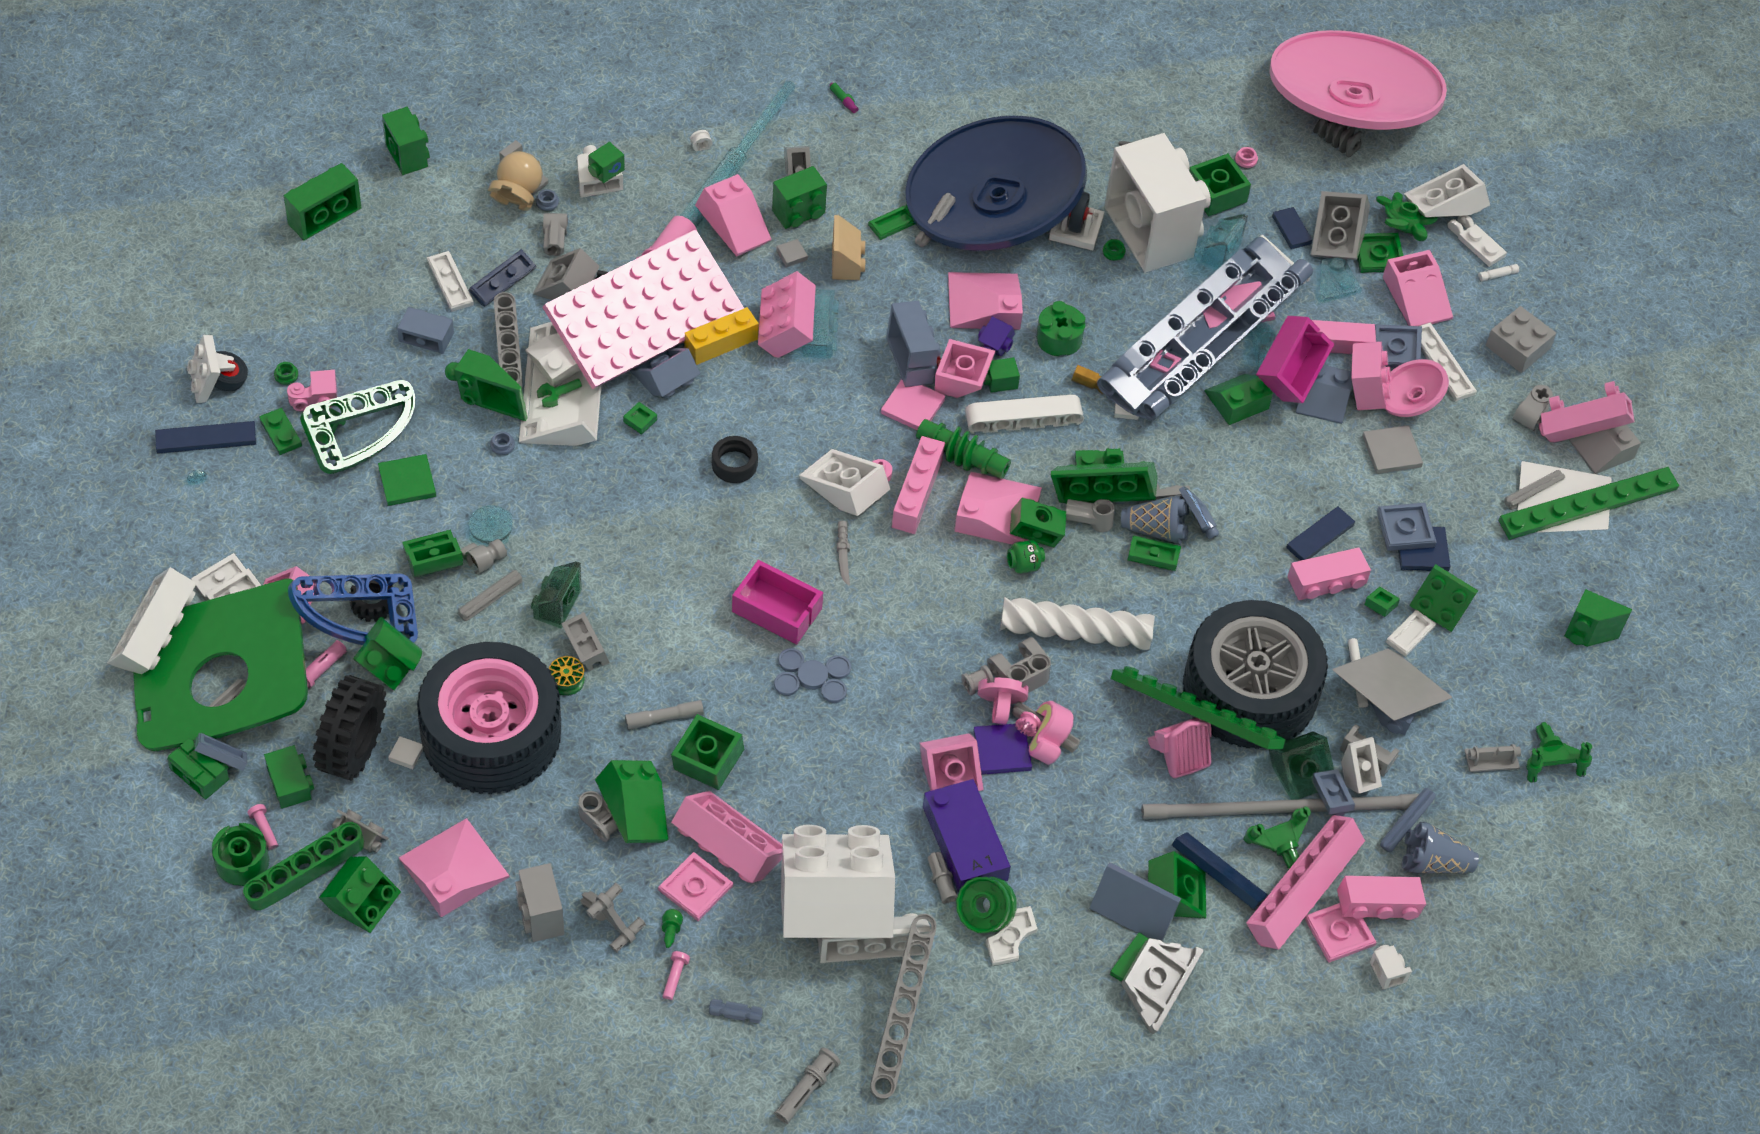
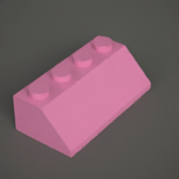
M711 791L686 796L671 822L678 827V831L682 835L694 839L702 850L714 854L722 865L733 868L739 873L738 876L746 882L754 883L763 880L782 860V844Z

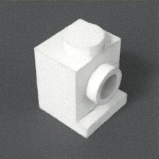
M1394 945L1378 947L1370 960V964L1382 989L1407 983L1412 972L1410 967L1405 968L1404 959L1401 954L1397 953Z

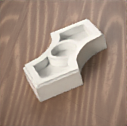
M1031 906L1018 908L1013 921L1005 929L986 939V946L992 966L1018 961L1020 943L1027 936L1037 933L1038 929Z

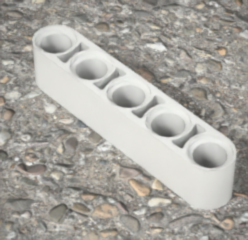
M1076 395L972 403L965 408L968 429L971 434L977 431H983V433L998 432L1000 429H1006V431L1021 430L1023 427H1030V429L1045 428L1046 425H1053V427L1068 426L1070 423H1077L1079 425L1084 420L1080 398Z

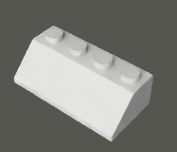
M171 567L156 576L107 664L138 674H143L149 669L153 670L160 659L157 654L161 647L164 649L171 640L172 635L169 633L172 627H176L184 616L181 613L184 605L188 606L193 600L196 593L193 589L197 583Z
M910 913L902 917H894L893 938H817L820 963L903 957L911 924L918 915ZM921 919L916 923L919 933L927 934L931 931L926 919ZM917 945L912 946L909 950L910 956L925 954L924 949Z

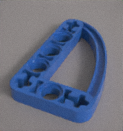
M404 574L301 576L293 580L288 586L290 601L299 615L310 625L332 637L363 645L367 640L365 636L368 632L339 625L319 614L308 602L387 599L390 624L400 632L404 631L405 634H409V639L412 642H416L418 638L412 583L408 576ZM350 581L355 584V594H349L345 590V582ZM370 581H376L380 584L381 591L379 593H373L369 589ZM322 582L330 584L332 588L330 595H325L321 592L320 584ZM396 582L404 586L400 592L398 587H391L387 590L388 586H392ZM300 584L302 588L313 586V590H307L301 595V591L296 590V587ZM397 605H404L407 608L408 614L406 617H401L397 614ZM407 621L409 622L405 626L403 624L398 625V623H405Z

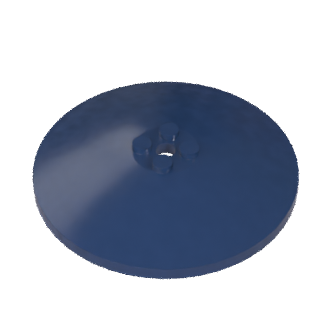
M1029 116L986 118L949 132L923 152L913 165L907 179L905 189L907 207L916 226L925 235L940 244L970 251L1008 248L1030 241L1046 233L1069 215L1084 192L1087 181V166L1083 151L1076 139L1068 131L1052 122ZM951 193L955 197V202L947 215L941 221L935 220L929 224L928 220L943 195Z

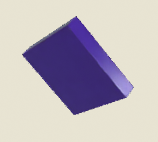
M1015 723L974 727L973 732L974 738L977 740L981 775L1032 771L1027 734L1025 736L1024 732L1021 733V730L1017 729L1018 727H1016Z

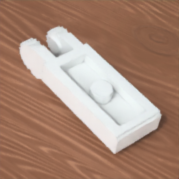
M1458 216V222L1454 219L1449 221L1448 228L1489 267L1506 257L1507 252L1480 227L1474 224L1470 216Z

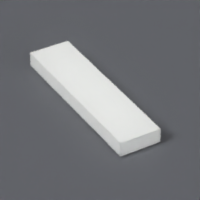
M1432 324L1421 325V351L1427 360L1435 361L1445 369L1449 378L1448 391L1455 402L1476 395L1477 390Z

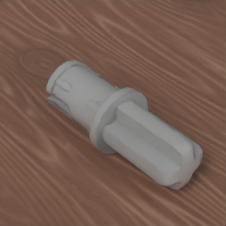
M933 852L928 856L934 876L932 881L937 885L943 904L954 902L958 895L951 880L953 875L948 871L943 854L941 852Z

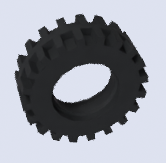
M346 675L344 680L338 682V688L333 689L330 701L327 700L325 704L326 710L324 715L321 714V724L319 729L316 730L317 741L313 746L316 752L313 755V761H316L314 767L318 771L353 781V778H357L360 771L363 772L367 759L369 760L372 749L377 744V736L382 730L380 726L385 717L383 710L387 703L384 700L386 697V691H383L384 686L352 675Z

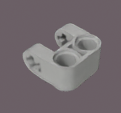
M1032 637L1019 642V651L1025 659L1013 665L1001 653L987 659L988 668L996 678L1018 680L1022 682L1023 688L1026 685L1029 687L1028 693L1049 681L1051 667L1050 658Z

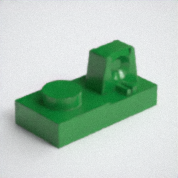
M1106 448L1105 451L1075 450L1076 465L1124 463V455L1121 448Z

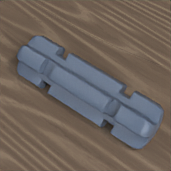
M712 999L710 1002V1015L720 1016V1014H724L725 1018L742 1021L749 1019V1022L752 1023L761 1022L763 1014L761 1007L752 1006L748 1008V1005L726 1001L725 1004L722 1003L723 1000Z

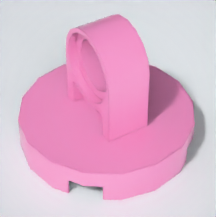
M997 677L992 683H987L986 678L979 681L977 695L993 702L992 723L1006 725L1009 718L1010 704L1025 702L1028 699L1029 687L1026 685L1023 688L1022 682L1010 678Z

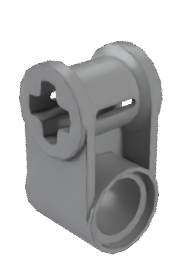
M1545 385L1535 386L1517 408L1513 420L1534 431L1535 425L1539 424L1542 420L1541 413L1548 411L1549 398L1553 397L1552 390Z
M587 791L580 796L578 806L579 817L603 842H607L610 839V835L618 827L605 800L594 791ZM591 805V806H594V807H596V808H595V809H592V810H589V809H586L585 807Z

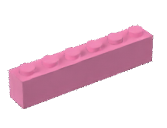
M1333 815L1246 922L1260 946L1279 950L1363 845L1365 839L1353 818Z

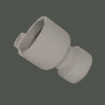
M499 539L490 542L487 547L471 543L461 548L462 556L466 559L468 565L471 566L474 563L478 570L474 571L476 574L491 568L495 559L500 560L507 556V550Z

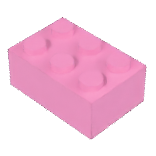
M798 271L766 286L761 291L758 345L774 357L779 358L813 341L816 285Z

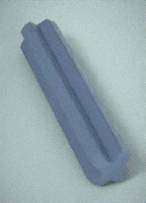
M1424 788L1381 840L1380 846L1387 852H1392L1406 835L1407 831L1412 828L1434 801L1436 794L1429 788Z

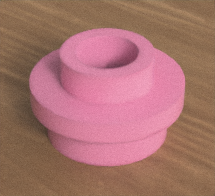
M1243 147L1236 153L1235 161L1241 167L1251 168L1257 164L1258 156L1253 148Z

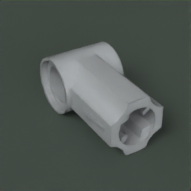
M544 213L543 233L545 235L543 248L544 253L549 256L564 254L565 234H567L568 226L567 214Z
M1068 499L1066 520L1091 524L1093 529L1099 532L1109 531L1113 527L1114 504L1111 501L1101 499L1093 504Z

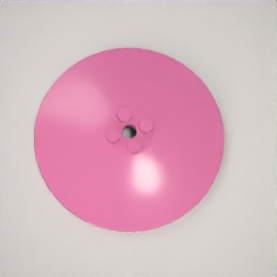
M1328 30L1297 35L1284 41L1275 49L1270 63V77L1274 86L1291 103L1319 118L1357 128L1390 130L1419 125L1432 119L1439 113L1444 105L1447 92L1442 74L1425 57L1391 40L1358 32Z

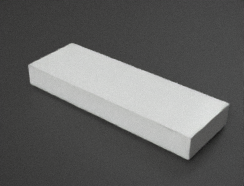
M447 251L427 257V262L451 312L473 306L474 301L450 252Z

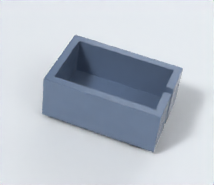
M919 301L892 303L886 339L905 387L933 384L934 374L937 371L936 361L937 357L940 356V345L938 342H935L933 328L927 322L926 310H922Z

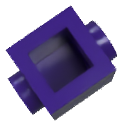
M992 316L987 326L984 325L980 329L978 341L981 347L995 350V354L1001 357L1004 352L1007 353L1011 349L1015 332L1011 325Z

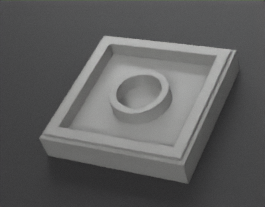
M1409 425L1363 432L1362 437L1376 474L1422 467L1423 461Z

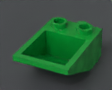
M468 349L459 363L451 362L445 367V376L450 381H457L461 399L469 405L475 404L523 421L527 420L528 416L521 386L489 355Z

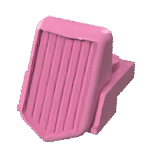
M1195 717L1154 731L1155 736L1147 738L1152 749L1164 753L1168 772L1172 778L1186 776L1211 765V724Z

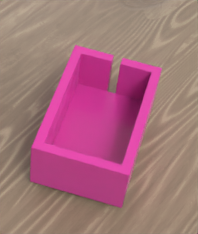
M1287 316L1256 373L1284 402L1304 403L1334 346V343L1323 332H1319L1320 329L1309 317Z
M757 560L732 595L733 613L796 645L808 630L809 624L811 625L816 619L823 605L822 591L760 560Z

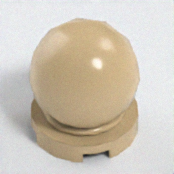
M522 151L512 152L505 156L498 165V180L492 181L489 186L490 196L501 204L507 205L510 202L520 205V210H530L534 202V197L531 194L538 189L542 181L543 172L540 162L532 154Z

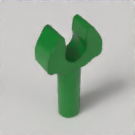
M577 378L558 387H553L549 383L542 384L537 390V398L550 395L542 399V405L549 408L558 405V398L561 395L581 388V381Z

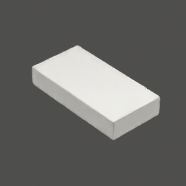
M1415 610L1387 638L1386 643L1406 657L1435 628L1436 623Z

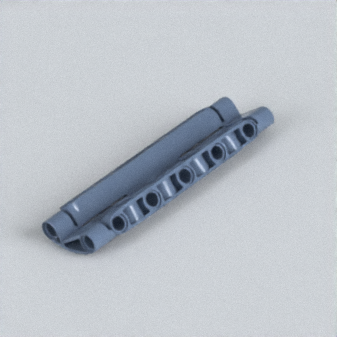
M1256 237L1243 250L1240 249L1128 349L1098 379V388L1107 398L1127 412L1143 419L1155 420L1313 274L1312 266L1304 259H1299L1291 265L1265 238ZM1258 281L1262 284L1234 310L1224 302L1227 299L1226 296L1220 298L1228 289L1235 285ZM1211 306L1226 316L1227 319L1219 326L1209 329L1203 313ZM1160 350H1163V352L1160 354L1162 357L1158 364L1166 368H1170L1174 361L1163 357L1167 352L1182 358L1165 373L1150 367L1151 362Z

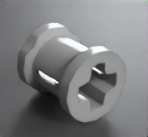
M986 665L981 666L980 670L969 675L967 673L961 675L962 684L969 695L975 694V691L978 690L979 681L987 678V683L994 682L993 675Z

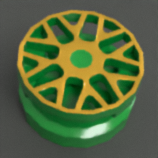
M563 656L555 659L549 666L551 675L554 676L557 683L559 695L569 696L576 694L584 686V667L578 659L571 656Z

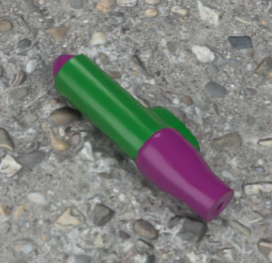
M830 83V90L853 114L858 112L859 108L855 105L853 97L850 94H846L837 83Z

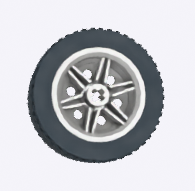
M1261 600L1233 602L1213 611L1197 628L1190 646L1183 675V692L1196 695V700L1215 703L1216 708L1219 710L1233 711L1239 719L1253 720L1259 728L1267 727L1277 731V736L1286 739L1285 741H1290L1293 737H1297L1299 732L1304 731L1314 716L1328 672V656L1326 655V649L1323 647L1324 643L1314 627L1291 609L1280 604ZM1211 724V734L1216 738H1220L1223 742L1238 745V747L1263 748Z

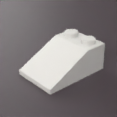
M1464 164L1404 193L1405 198L1409 202L1416 204L1419 208L1418 211L1424 217L1472 215L1490 206L1485 183Z
M831 449L799 475L803 482L839 510L856 516L862 514L869 506L890 490L883 465Z

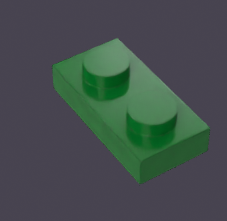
M282 407L259 416L261 424L279 455L302 447V442Z
M1133 535L1127 560L1176 571L1181 546Z

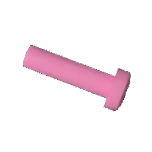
M257 804L251 807L247 813L249 818L255 819L259 830L266 840L268 849H274L279 845L264 815L267 809L265 805Z
M674 951L671 955V960L674 962L662 996L669 1000H673L684 964L687 965L690 961L689 955L680 951Z

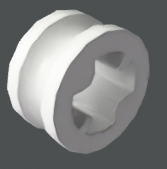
M698 130L690 137L693 149L696 152L710 149L712 146V139L706 130Z

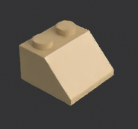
M834 215L832 279L860 280V273L865 272V258H861V254L865 255V241L861 240V231L841 216Z

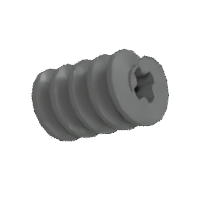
M1322 118L1314 127V133H1318L1320 138H1325L1327 143H1332L1334 148H1339L1341 153L1346 152L1348 158L1355 154L1362 145V140L1360 139L1362 132L1358 131L1354 135L1355 127H1350L1347 130L1348 126Z

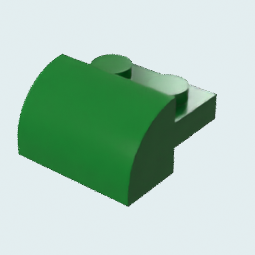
M451 529L402 542L413 578L463 565L462 552Z
M380 617L365 636L367 640L353 660L387 687L395 690L409 670L414 671L422 656V649L384 618Z

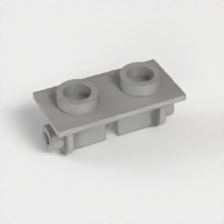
M1515 744L1478 748L1476 746L1464 750L1469 772L1520 769L1517 757L1521 756V749L1519 746H1515Z
M339 809L337 810V812L342 814V817L335 819L332 827L337 828L346 822H354L359 825L365 841L363 848L369 852L374 851L377 853L382 846L380 840L382 838L389 839L382 834L383 828L371 821L368 826L360 822L362 816L348 809L347 813ZM355 835L348 836L347 838L352 841Z

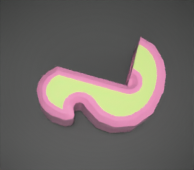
M1054 701L1044 702L1036 710V712L1045 717L1029 745L1030 756L1047 765L1054 763L1060 756L1061 749L1059 747L1069 736L1074 720L1073 714L1069 709Z

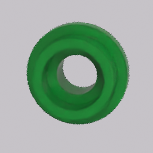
M1111 239L1104 244L1102 252L1107 259L1118 261L1125 256L1126 249L1120 240Z
M281 362L274 370L275 380L283 385L294 383L299 376L298 369L291 362Z

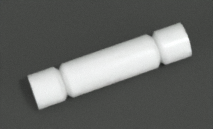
M1514 264L1480 272L1478 277L1482 282L1519 273V266Z

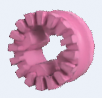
M1024 711L1015 724L1018 727L1017 729L1021 730V733L1024 732L1025 736L1027 734L1028 737H1033L1040 727L1041 721L1035 714Z

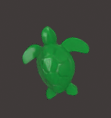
M1399 192L1393 194L1392 200L1384 196L1376 197V201L1385 206L1387 219L1384 223L1386 225L1396 228L1400 232L1412 234L1417 241H1425L1427 239V230L1423 225L1435 223L1438 217H1424L1418 211L1419 208L1416 204L1402 202L1403 195Z

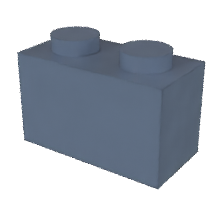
M410 307L407 308L397 328L399 342L444 354L454 334L453 319Z

